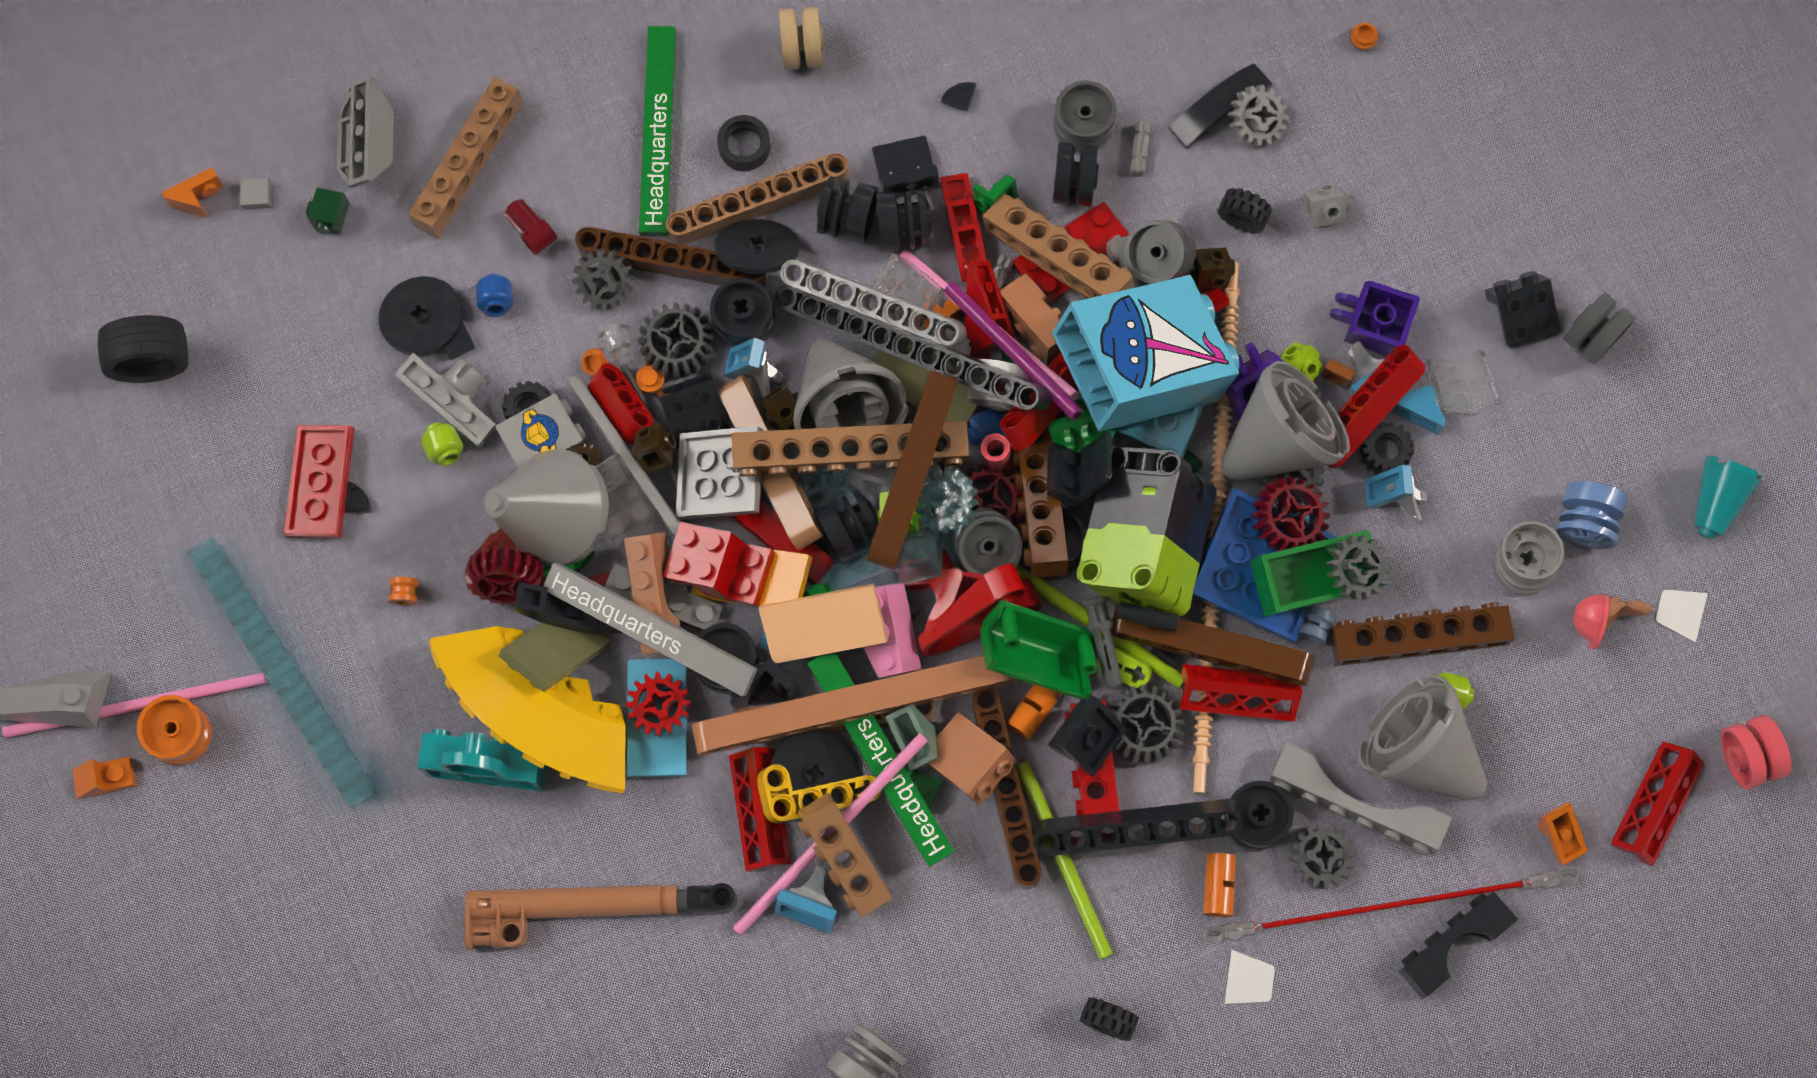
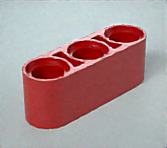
M610 363L602 364L589 381L587 389L622 440L627 444L634 445L636 431L652 426L654 423L653 417L621 370Z

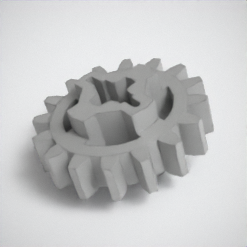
M1264 85L1250 86L1245 88V92L1242 91L1236 94L1239 100L1231 101L1230 104L1235 108V111L1228 113V116L1234 117V122L1229 124V126L1237 127L1238 130L1235 133V137L1244 136V144L1252 142L1253 147L1261 146L1262 144L1269 145L1272 144V140L1281 138L1278 131L1286 130L1287 127L1282 124V121L1289 119L1288 115L1283 114V110L1288 106L1287 104H1280L1279 101L1283 97L1281 94L1273 96L1274 88L1271 87L1265 90Z

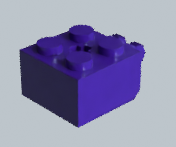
M1365 281L1359 297L1343 292L1336 293V302L1353 308V313L1333 308L1330 310L1329 315L1330 318L1349 325L1344 342L1353 344L1360 341L1365 349L1388 356L1396 347L1406 344L1421 297L1373 281ZM1378 318H1384V322L1380 321Z
M1252 342L1245 345L1250 360L1244 363L1243 358L1238 354L1239 374L1225 391L1238 422L1263 370L1275 361L1283 362L1281 357L1269 349L1259 354Z

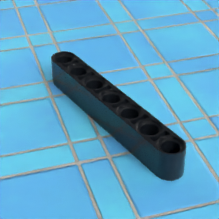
M1220 799L1048 818L1036 824L1033 846L1039 854L1053 856L1229 837L1237 834L1241 829V808L1232 799ZM1226 814H1230L1235 817L1230 821H1225L1221 819V817ZM1193 818H1201L1204 822L1194 824L1191 820ZM1164 821H1170L1174 825L1171 827H1163L1161 826V823ZM1139 824L1144 828L1142 830L1136 831L1131 829L1130 827L1132 825ZM1102 828H1110L1114 832L1105 834L1100 830ZM1073 831H1080L1084 835L1081 837H1074L1070 833ZM1044 834H1049L1053 836L1054 839L1044 840L1040 836Z

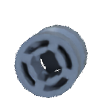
M1310 606L1306 613V623L1301 625L1299 636L1312 643L1325 645L1329 636L1328 628L1333 626L1336 616L1326 609Z

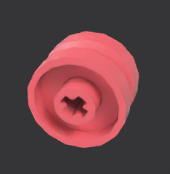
M1763 714L1746 721V725L1737 723L1721 730L1720 741L1724 759L1735 781L1742 788L1749 790L1765 784L1766 779L1775 781L1790 775L1792 765L1787 743L1779 727L1769 716Z

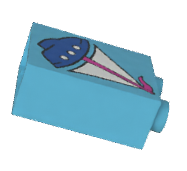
M1191 275L1071 302L1052 331L1098 432L1217 402L1239 374L1238 354L1232 344L1224 343L1214 323L1215 310L1212 301L1207 295L1199 293Z

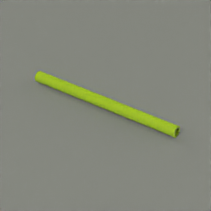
M1019 563L1015 566L1021 579H1031L1037 594L1087 627L1089 620L1084 607L1041 578H1032L1031 572ZM1112 636L1114 646L1146 661L1152 671L1178 689L1184 681L1181 673L1135 642Z
M1029 762L1018 765L1016 768L1019 778L1038 821L1053 818ZM1045 834L1047 840L1054 839L1053 836ZM1070 854L1054 855L1099 960L1113 955Z

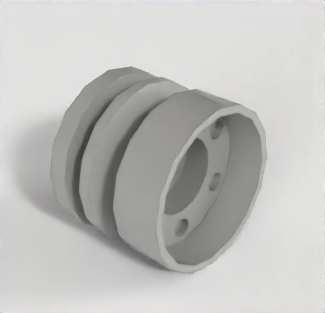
M1522 522L1512 527L1504 536L1494 559L1495 575L1500 583L1511 592L1521 595L1540 592L1553 580L1562 564L1564 557L1562 540L1555 530L1540 522ZM1524 559L1530 561L1528 566L1522 564Z
M855 1024L851 1030L862 1038L860 1042L857 1043L848 1036L844 1039L853 1050L851 1055L837 1050L825 1066L839 1078H880L883 1072L896 1078L898 1073L888 1064L892 1060L901 1067H904L907 1060L899 1053L895 1045L879 1033Z

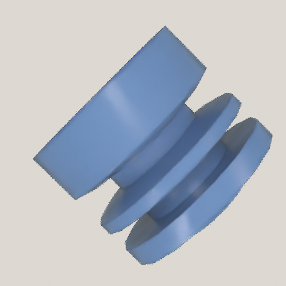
M1590 481L1569 482L1566 485L1562 501L1563 507L1567 510L1559 514L1560 522L1556 526L1557 534L1561 539L1583 547L1594 549L1616 547L1619 539L1617 534L1621 530V525L1616 520L1624 517L1628 500L1627 495L1619 489L1602 483Z

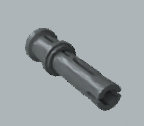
M1097 596L1082 600L1081 602L1083 606H1086L1089 620L1087 629L1093 632L1105 682L1104 686L1107 687L1121 684L1123 680L1121 679L1110 630L1114 623L1112 619H1109L1106 605L1108 597ZM1095 606L1098 608L1100 619L1097 617ZM1104 644L1107 647L1111 668H1109Z

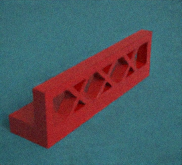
M1183 664L1181 676L1185 685L1179 705L1182 710L1295 722L1303 690L1299 685L1241 670ZM1192 690L1205 691L1208 695L1199 702L1189 701ZM1226 693L1233 694L1236 698L1227 705L1219 704L1216 700ZM1253 697H1261L1264 700V703L1256 708L1248 707L1245 704L1246 701ZM1281 700L1291 701L1288 712L1278 711L1273 705Z
M1662 741L1610 843L1614 848L1634 854L1644 864L1654 865L1705 764L1694 750ZM1668 752L1679 755L1674 764L1668 767L1664 766L1663 762ZM1663 777L1665 781L1663 788L1652 793L1650 789L1652 783ZM1650 803L1652 809L1649 815L1639 819L1637 813L1640 807ZM1635 829L1638 830L1639 835L1634 845L1623 842L1628 832Z
M751 747L729 755L746 872L792 864L785 822L773 823L765 817L757 785L758 774L771 764L775 753L774 748ZM746 758L748 767L745 775L741 772L740 760ZM768 773V775H767V781H768V783L770 784V778H769V773ZM747 788L751 789L752 798L749 803H747L745 799V792ZM776 801L774 811L778 816L783 817V806L779 801ZM752 816L756 821L754 832L750 830L749 826ZM758 846L760 848L761 861L755 863L753 852L755 847Z

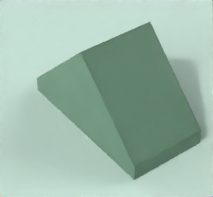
M909 704L885 717L901 751L919 733L928 740L907 763L910 771L938 758L935 727L913 704Z

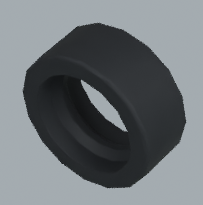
M749 115L734 116L725 121L719 129L717 136L719 154L724 163L732 169L739 171L754 170L763 165L769 157L771 149L769 132L764 123L756 117ZM739 130L754 131L760 138L759 149L750 156L741 157L732 154L728 148V139L733 133Z

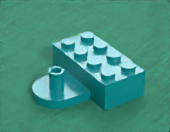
M433 729L432 733L423 732L417 768L428 778L539 792L545 791L549 766L544 765L542 769L522 758L523 752L509 743L501 744L494 737H491V741L485 740L487 735L481 733L474 734V732L462 733V737L450 736L451 732L441 729Z

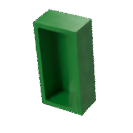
M1370 530L1277 551L1250 560L1264 617L1351 597L1350 594L1347 596L1340 595L1342 587H1332L1336 580L1334 577H1327V574L1333 571V569L1326 565V562L1334 560V557L1329 552L1334 549L1339 550L1336 544L1338 541H1346V537L1354 535L1356 538L1366 535L1368 542L1372 539ZM1350 551L1346 554L1344 559H1347L1349 557ZM1357 566V568L1361 569V571H1365V570H1366V569H1362L1361 567ZM1373 576L1368 578V583L1372 580Z

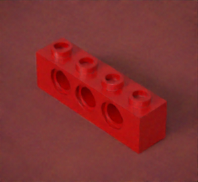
M1100 700L1106 706V700ZM1078 703L1070 704L1069 712L1064 713L1065 720ZM1112 751L1093 777L1085 774L1076 765V770L1071 771L1073 789L1079 788L1080 800H1075L1076 815L1120 811ZM1092 785L1099 786L1103 791V796L1099 799H1092L1087 794V788Z

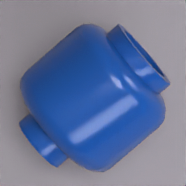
M489 274L481 278L476 284V303L478 309L490 317H500L509 311L513 306L512 284L509 279L499 274Z
M987 409L970 417V428L967 429L971 444H978L981 448V443L986 436L994 433L1005 436L1000 427V422L1005 416L1002 411L997 412L994 409Z

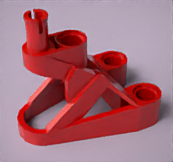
M904 540L897 560L901 569L898 573L901 582L904 583L908 590L933 591L937 598L925 625L926 629L917 638L923 656H937L981 638L982 623L1000 600L1037 612L1043 606L1031 579H1021L1015 565L1012 563L1001 565L985 574L966 572L954 567L945 549L934 551L915 561L908 542Z

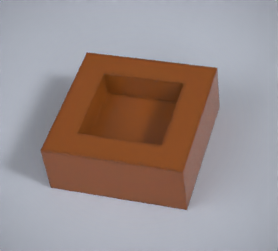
M1330 358L1321 377L1347 390L1356 371Z

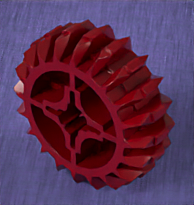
M983 464L979 465V472L976 473L970 467L968 469L969 478L965 475L963 476L965 481L971 486V489L967 492L972 497L971 503L977 508H983V499L986 501V498H990L993 493V506L990 504L989 507L985 508H991L1003 513L1017 528L1014 521L1022 522L1024 516H1019L1018 498H1022V492L1016 491L1014 483L1015 474L1013 473L1005 477V469H1002L999 473L994 472V469L985 471ZM982 483H991L990 486L984 490H980L977 488H974L972 490V488L976 485ZM1000 487L1009 494L1012 502L1011 508L999 499ZM959 509V517H953V522L957 523L968 513L967 510Z
M1293 476L1287 477L1285 481L1280 477L1275 480L1274 484L1271 482L1266 484L1265 491L1261 490L1258 492L1257 496L1260 500L1253 502L1252 505L1258 511L1252 513L1251 518L1259 521V523L1253 526V529H1261L1262 534L1259 535L1258 539L1263 540L1267 538L1269 540L1267 548L1270 549L1276 545V550L1282 551L1315 543L1316 541L1319 542L1324 539L1325 536L1321 531L1328 530L1329 525L1323 520L1329 519L1331 514L1323 512V509L1329 503L1320 502L1319 498L1322 497L1323 492L1315 494L1313 492L1315 484L1311 483L1305 487V478H1300L1295 482ZM1294 496L1300 499L1304 503V506L1298 504ZM1277 498L1278 512L1276 516L1272 517V506ZM1287 513H1288V514L1300 513L1298 516H1296V517H1294V518H1289V517H1288V518H1284V519L1281 518V517L1287 515ZM1309 515V526L1304 534V518ZM1276 526L1285 529L1287 536L1280 532Z
M496 545L494 548L484 547V550H476L474 555H470L465 569V582H467V588L472 590V594L480 596V600H489L490 604L500 603L501 606L509 604L514 607L518 582L544 586L545 581L543 564L538 562L537 557H531L530 552H521L520 548L511 549L509 546L500 548Z

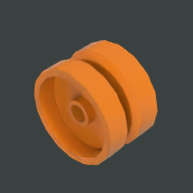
M164 695L152 700L142 710L137 720L136 734L140 745L150 755L172 766H178L197 761L207 751L212 741L213 728L209 716L193 702L178 695Z

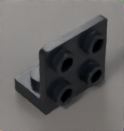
M918 136L872 148L882 192L894 191L896 197L905 195L906 190H910V194L916 193L917 189H924L925 191L939 187L938 170L936 164L933 165L926 136Z
M711 372L657 391L668 426L676 441V449L679 450L680 433L730 429Z
M1105 431L1079 453L1056 442L1048 447L1047 495L1077 507L1102 486L1108 484L1113 473L1111 469L1112 434Z
M769 658L765 663L760 661L755 666L757 672L747 694L742 697L732 691L730 694L732 699L729 703L734 712L739 708L748 707L768 684L771 685L770 689L781 699L787 696L790 700H793L800 692L796 681Z

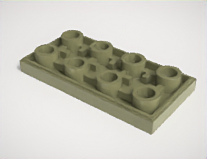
M911 341L908 344V352H911L913 347ZM879 350L873 362L892 371L899 378L907 394L906 404L918 410L931 371ZM933 353L932 362L934 363L937 355ZM956 366V372L958 373L961 368ZM958 382L945 422L967 421L968 425L970 417L974 415L979 406L967 401L968 386Z
M541 623L502 648L499 657L512 670L519 672L528 679L534 687L545 692L609 648L613 640L604 633L581 632Z

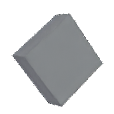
M268 177L240 179V205L243 209L271 207V181Z

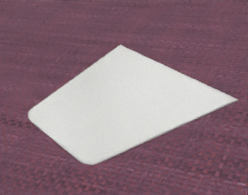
M1664 590L1661 594L1656 621L1696 642L1708 593Z
M1231 950L1224 1004L1270 1001L1275 972L1274 966Z

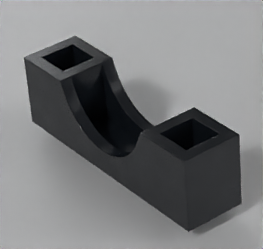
M1494 891L1487 896L1483 892L1480 893L1469 903L1472 909L1464 915L1459 911L1446 922L1449 928L1442 934L1437 930L1424 941L1427 947L1419 954L1414 949L1401 960L1404 966L1398 970L1399 973L1421 999L1428 997L1450 978L1447 968V955L1451 945L1457 938L1473 935L1490 942L1518 920Z

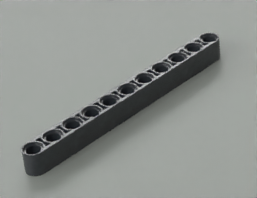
M787 284L780 286L775 293V303L782 310L927 370H933L959 379L958 382L1021 409L1039 412L1048 408L1051 402V394L1045 386L945 345ZM794 293L795 298L793 303H791V296ZM817 303L818 308L816 313H814V306ZM839 312H840V313H841V320H840L839 323H838V322H837V315H838ZM864 321L865 328H864L863 332L861 333V331H860V326H861L862 322ZM888 331L889 336L887 342L885 343L884 335ZM912 341V350L908 352V344ZM934 351H936L937 358L933 363L932 354ZM960 360L961 370L957 373L956 364ZM985 371L986 379L981 383L980 376ZM1010 381L1011 390L1009 393H1006L1005 385ZM1035 391L1036 400L1031 404L1030 395Z

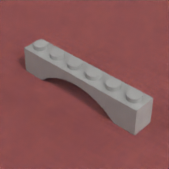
M1287 743L1283 746L1269 777V780L1282 788L1284 792L1290 793L1292 790L1301 794V799L1312 805L1321 803L1330 807L1328 811L1336 816L1345 818L1348 815L1356 819V824L1365 829L1373 830L1377 828L1385 832L1384 836L1398 843H1401L1402 840L1413 845V850L1424 855L1434 854L1439 851L1453 818L1426 805L1410 809H1386L1360 802L1344 793L1330 781L1320 768L1314 755Z

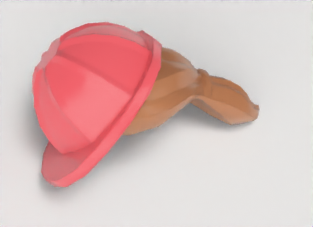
M1594 595L1585 598L1577 604L1573 621L1578 633L1588 640L1589 648L1596 650L1605 631L1617 618L1625 615H1647L1653 611V607L1639 600L1629 602L1623 601L1618 596Z

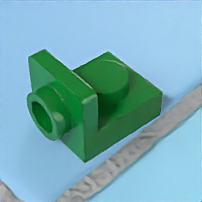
M1008 174L1000 181L995 182L989 191L978 184L972 188L975 206L982 212H986L1004 194L1009 195L1013 199L1018 197L1016 180Z
M907 767V773L930 809L942 780L917 769L910 771L909 767Z

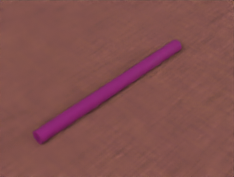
M951 282L945 287L944 292L1033 382L1043 385L1049 390L1051 400L1072 421L1081 417L1083 410L955 282Z

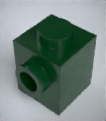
M317 187L313 201H309L307 205L306 216L317 232L322 234H331V232L341 234L350 203L342 192Z

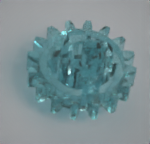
M818 468L815 473L800 474L798 469L794 470L800 484L804 487L803 490L814 511L829 503L842 504V499L839 495H846V488L840 485L847 483L846 476H839L842 472H828L827 468ZM830 475L835 481L834 489L827 484ZM818 481L820 482V488L815 486L811 489L810 483L816 484ZM821 499H823V501H820V502H813V501H815V500H821Z
M946 468L943 475L936 470L934 471V479L926 476L925 482L927 485L922 487V495L919 496L917 502L921 506L916 508L915 512L922 516L920 521L925 525H929L928 528L935 532L939 529V531L947 534L949 527L958 532V524L963 523L967 526L969 523L966 517L968 515L975 516L976 514L971 510V507L979 504V501L972 498L978 491L971 486L973 481L968 477H964V474L957 470L954 473L949 468ZM956 484L960 487L962 494L958 493V488L955 487ZM931 508H935L937 518L933 515Z

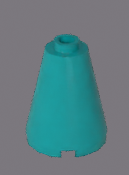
M1708 455L1703 464L1694 526L1699 529V535L1714 540L1716 536L1724 535L1760 484L1763 476L1758 475L1759 472L1735 461L1728 460V462H1723L1722 464L1718 463L1720 457Z

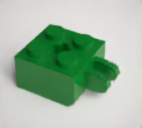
M1083 398L1074 401L1083 410L1080 418L1072 421L1061 410L1048 425L1053 443L1056 442L1078 453L1083 450V447L1093 443L1105 431L1111 433L1113 439L1117 428L1098 432Z

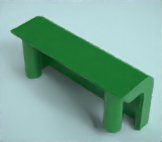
M1000 600L984 619L981 626V640L986 669L1078 699L1084 698L1087 700L1092 695L1089 675L1097 671L1094 654L1096 644L1093 632L1061 619Z

